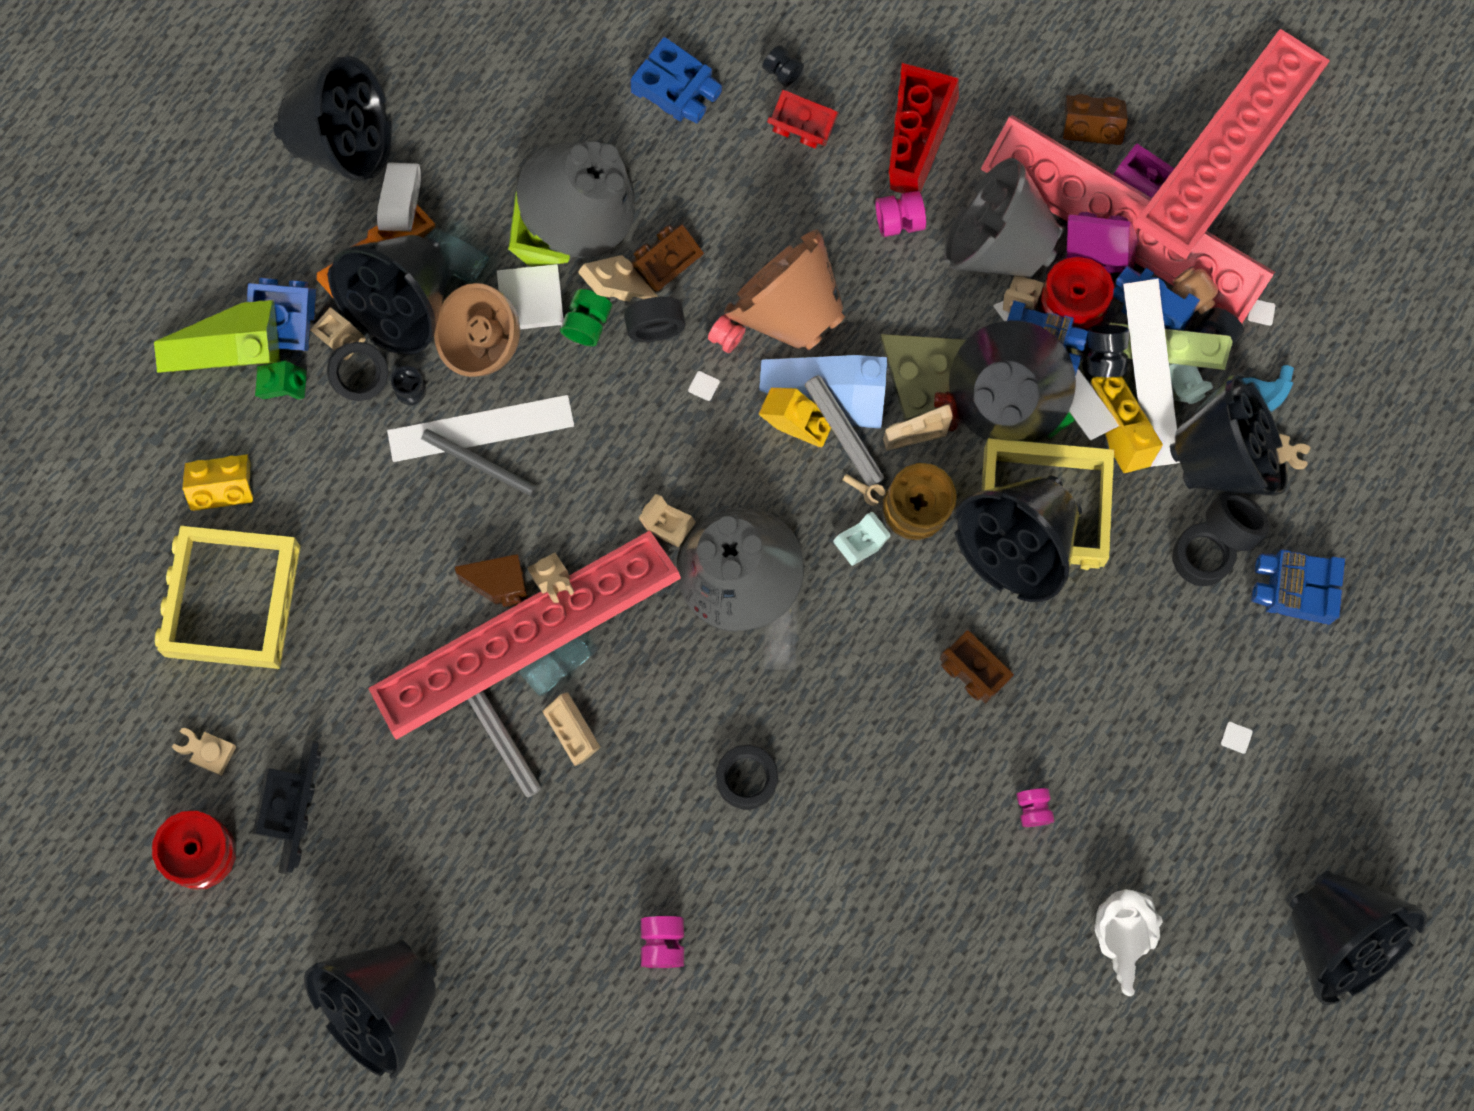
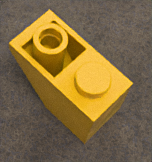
M771 387L759 412V415L777 430L818 447H823L831 430L818 406L796 388Z

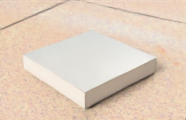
M558 264L497 270L498 289L515 307L521 329L562 325L564 317Z

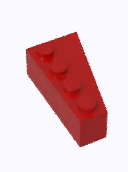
M902 63L889 166L890 190L900 193L920 191L921 193L959 99V78Z

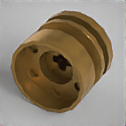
M916 463L906 466L895 476L883 499V514L886 523L894 533L905 539L922 540L932 537L943 527L956 505V490L953 481L944 470L933 464ZM914 500L920 502L919 506L921 509L919 511L914 510Z

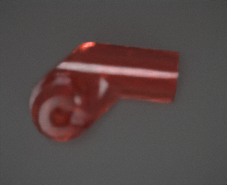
M938 391L934 396V407L938 409L945 405L950 406L953 417L948 431H954L958 428L960 416L954 395L949 391H946V393Z

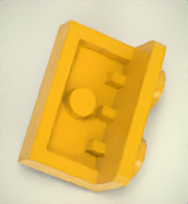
M248 454L185 463L182 488L190 510H203L253 502V494L249 484L251 465Z

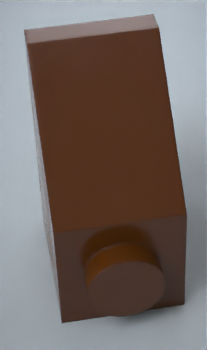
M518 554L455 566V572L460 582L496 605L502 604L503 607H512L521 603V600L528 599Z

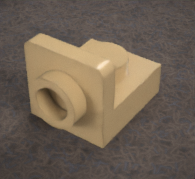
M1014 276L1010 288L1004 294L1003 310L1010 313L1013 301L1025 303L1026 309L1035 311L1044 288V283L1023 276Z
M331 307L310 329L311 332L334 351L345 343L364 342L366 340V337ZM354 353L346 356L344 360H348Z

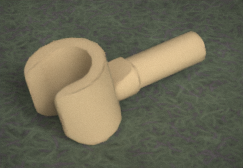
M848 474L843 478V481L864 494L865 502L871 506L879 503L871 497V491H876L881 496L885 495V489L878 484L869 487Z

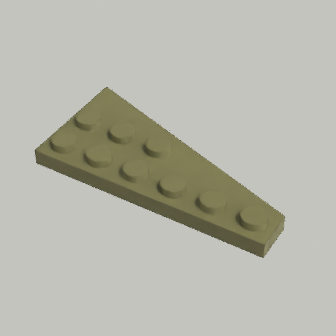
M881 334L880 340L885 357H887L888 367L904 420L908 421L945 405H949L951 411H954L949 390L950 370L958 350L966 340ZM1067 347L1068 353L1078 355L1076 349ZM1080 362L1078 369L1080 370V372H1081L1082 375L1084 376L1085 374H1084V371H1083V368H1082V365H1081V362Z

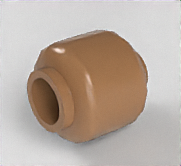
M1190 267L1172 281L1174 284L1172 292L1181 298L1186 299L1190 293L1200 299L1195 309L1200 314H1203L1216 304L1213 298L1218 293V287L1204 269L1195 270L1193 267Z

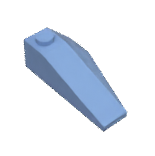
M847 355L761 360L759 390L768 394L771 387L796 388L816 404L807 391L805 383L819 375L852 426L881 428L887 357Z

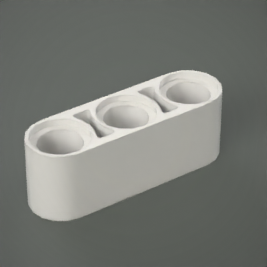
M391 162L387 164L377 211L379 230L411 231L421 182L419 164Z

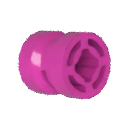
M1048 788L1026 790L1016 794L1018 804L1022 807L1023 811L1020 817L1022 827L1043 826L1055 822L1053 811L1049 809L1048 805L1051 799Z

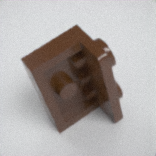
M1084 94L1066 95L1064 104V140L1115 145L1123 143L1128 120L1126 100H1120L1115 97H1107L1105 99L1094 98Z
M968 630L954 644L946 648L940 656V660L943 662L941 664L942 668L951 677L961 679L966 684L965 690L976 701L981 699L985 704L1014 676Z

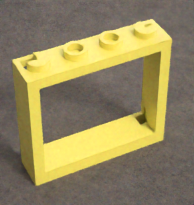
M988 438L984 447L982 491L995 487L996 461L1101 470L1097 548L1074 546L1071 564L1081 565V569L1084 570L1104 567L1109 560L1114 450Z
M180 526L179 535L174 537L172 543V552L175 554L173 566H169L167 570L168 594L167 597H163L161 602L162 626L157 629L155 634L157 650L164 657L280 669L301 547L295 537ZM193 541L279 550L262 651L175 642Z

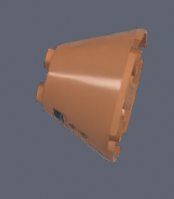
M818 229L803 235L801 239L804 242L797 245L794 249L789 245L767 263L739 290L737 295L740 299L735 306L730 302L726 306L724 314L733 321L795 348L806 347L810 350L822 339L820 334L828 327L833 329L845 318L842 313L843 304L824 238Z

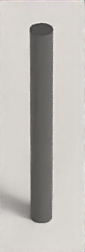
M426 429L421 437L423 441L530 497L533 496L537 485L429 429Z

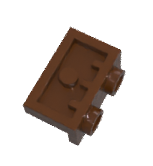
M671 224L667 225L656 234L658 237L656 242L651 246L645 243L633 253L636 257L631 261L633 268H638L655 292L662 289L704 254L683 224L674 227Z

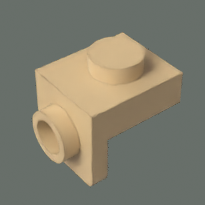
M657 494L645 505L639 517L646 530H650L653 536L676 547L680 546L696 523L691 515L667 505L663 497Z

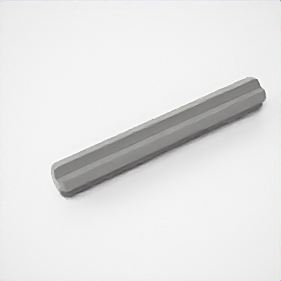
M817 375L805 383L807 391L867 486L870 487L881 482L884 476L821 376Z
M481 691L469 698V703L525 796L531 797L541 790L540 784L485 693Z

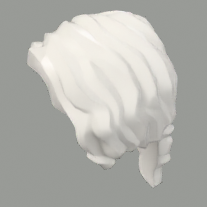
M1125 889L1115 892L1099 906L1094 928L1101 952L1113 959V969L1117 973V980L1121 983L1122 992L1127 996H1132L1135 993L1133 989L1136 969L1135 962L1138 958L1147 954L1150 949L1156 948L1160 938L1159 927L1163 922L1162 917L1155 910L1152 897L1134 890Z

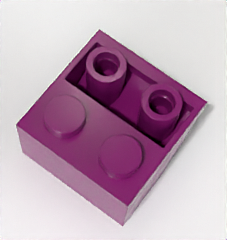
M1136 143L1113 175L1153 198L1174 168Z
M1080 212L1079 215L1069 214L1067 258L1083 257L1092 259L1101 264L1108 273L1121 274L1127 266L1133 269L1139 239L1131 221L1116 215L1105 219L1097 218V215L1089 212Z

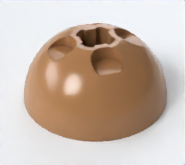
M479 283L464 285L453 291L442 303L434 335L438 354L447 367L460 375L479 377L492 374L505 366L516 352L520 340V321L513 304L497 289Z

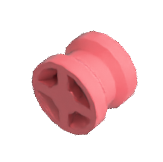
M724 314L712 327L708 340L712 343L718 342L722 345V350L729 354L743 338L746 328L733 324L731 319Z

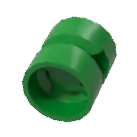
M577 289L569 305L572 312H568L565 315L560 332L573 342L589 347L596 346L603 331L601 324L607 321L612 309V303L606 297L597 295L594 291Z

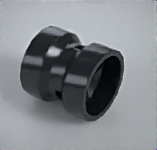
M778 45L767 55L762 68L769 74H775L777 81L784 87H788L800 76L804 64L797 58H791L789 51L782 45Z
M408 365L401 366L392 374L391 386L401 403L415 405L422 401L426 394V387L420 372L416 368Z

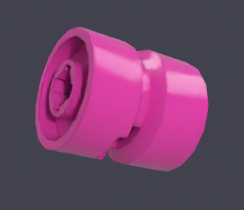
M920 191L902 193L900 199L893 195L876 198V216L882 237L899 235L902 229H905L908 233L925 230L926 214Z
M675 916L641 918V938L646 941V944L641 947V967H683L684 946L679 944V940L684 938V918Z

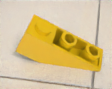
M1123 377L1092 378L1091 382L1094 391L1119 425L1105 434L1109 449L1114 450V458L1123 473H1128L1150 467L1163 444Z

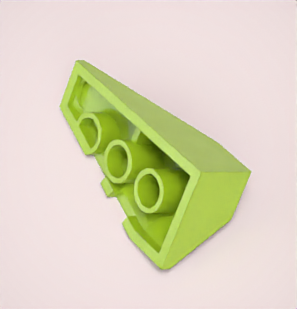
M274 300L240 303L154 341L157 373L280 362Z

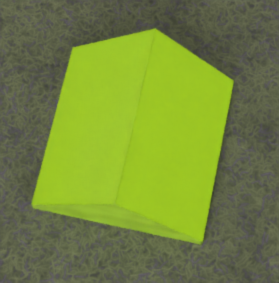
M516 191L508 250L530 267L568 263L570 255L549 249L550 245L537 235L533 236L520 216Z

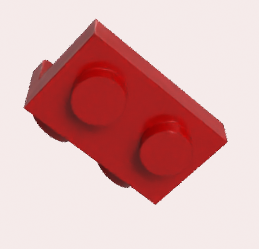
M782 89L773 115L768 118L767 123L774 125L772 132L787 138L791 132L801 136L799 143L816 149L818 144L826 146L839 112Z

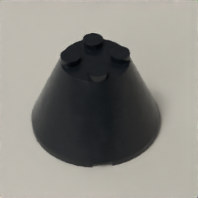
M352 56L337 57L329 61L292 94L282 99L278 111V121L274 123L273 127L274 134L277 139L282 140L286 149L295 158H300L354 181L374 178L384 168L391 148L392 126L391 121H386L383 103H387V99L377 77L363 61Z
M406 235L343 249L334 257L333 264L328 269V282L332 296L342 314L355 328L360 326L367 333L374 336L370 340L372 343L393 353L411 355L424 350L433 340L447 282L451 278V272L443 255L440 253L441 247L436 240L432 238L424 239L416 235Z
M1021 320L989 324L972 334L958 350L949 376L950 397L956 413L973 433L985 440L991 438L1035 442L1053 432L1065 419L1073 403L1076 389L1072 359L1065 346L1045 328Z
M1243 373L1229 376L1175 432V443L1169 446L1170 453L1175 462H1180L1184 471L1183 479L1188 489L1198 488L1277 496L1284 493L1287 488V463L1280 464L1277 449L1283 447L1277 426L1263 396L1253 382L1246 384L1242 380L1245 378Z
M1052 475L1046 478H1031L980 491L968 496L958 506L954 515L958 529L954 532L955 538L967 562L988 584L1000 592L1005 588L1018 594L1017 599L1022 601L1043 602L1055 597L1068 580L1078 519L1082 515V508L1063 487L1059 478Z
M1331 871L1322 873L1316 879L1313 888L1306 894L1303 892L1296 895L1289 904L1293 910L1291 919L1314 995L1324 1005L1337 1004L1340 1002L1337 998L1338 996L1349 992L1353 997L1377 982L1411 950L1414 945L1409 940L1416 930L1422 933L1427 923V915L1419 906L1344 875H1334Z
M398 940L395 944L315 963L306 970L304 983L314 1010L321 1007L330 1021L325 1027L339 1045L370 1072L380 1077L386 1072L390 1074L389 1077L392 1079L403 1071L434 1001L436 986L433 978L437 976V973L428 961L423 960L421 962L404 940Z

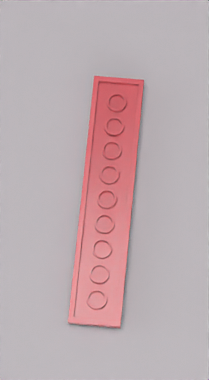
M1280 29L1138 216L1134 225L1186 259L1321 75L1330 60Z
M1013 115L1008 118L981 167L982 171L988 173L1000 162L1008 158H1015L1025 166L1050 211L1067 222L1069 214L1079 215L1080 212L1093 213L1097 215V218L1109 219V216L1112 215L1127 218L1128 221H1131L1139 239L1135 263L1145 269L1148 268L1155 275L1173 286L1172 281L1190 267H1193L1195 270L1204 269L1218 287V293L1213 298L1216 304L1211 309L1216 307L1224 309L1237 317L1241 323H1243L1275 271L1208 231L1205 232L1186 259L1134 225L1138 216L1151 201V197Z
M649 530L571 574L569 581L574 589V594L570 595L567 590L560 591L557 594L558 603H554L551 600L548 592L544 594L539 592L369 687L368 689L395 739L397 740L681 579L677 568Z

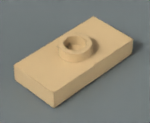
M568 692L558 696L542 711L574 766L582 764L601 748Z

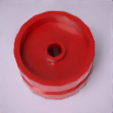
M1072 257L1060 261L1053 266L1047 276L1045 287L1040 297V312L1044 314H1057L1063 318L1064 316L1073 317V326L1087 331L1091 326L1101 325L1113 298L1114 284L1111 275L1101 264L1092 259Z
M182 811L169 817L158 828L152 841V858L157 870L166 879L192 890L208 889L219 884L231 872L236 860V843L231 831L212 816L199 811ZM197 845V851L194 852L192 849Z

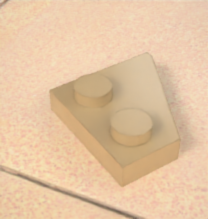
M623 255L585 263L578 272L592 290L600 296L615 297L628 302L633 297L642 299L658 297L633 268L632 263Z
M945 405L908 421L890 425L885 430L883 438L886 451L945 437L953 417L950 406Z

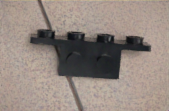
M316 741L304 744L298 774L267 768L265 771L252 834L284 840L278 873L281 874L293 873L294 868H298L301 861L302 850L298 846L300 836L305 834L308 826V816L305 815L307 802L310 803L312 801L315 791V784L311 783L313 771L318 769L321 761V751H318L319 742Z

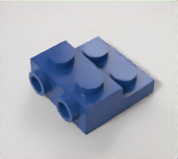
M259 278V284L248 283L247 302L274 300L279 348L308 351L310 320H314L316 289L308 288V282L289 280V287L278 286L277 279Z

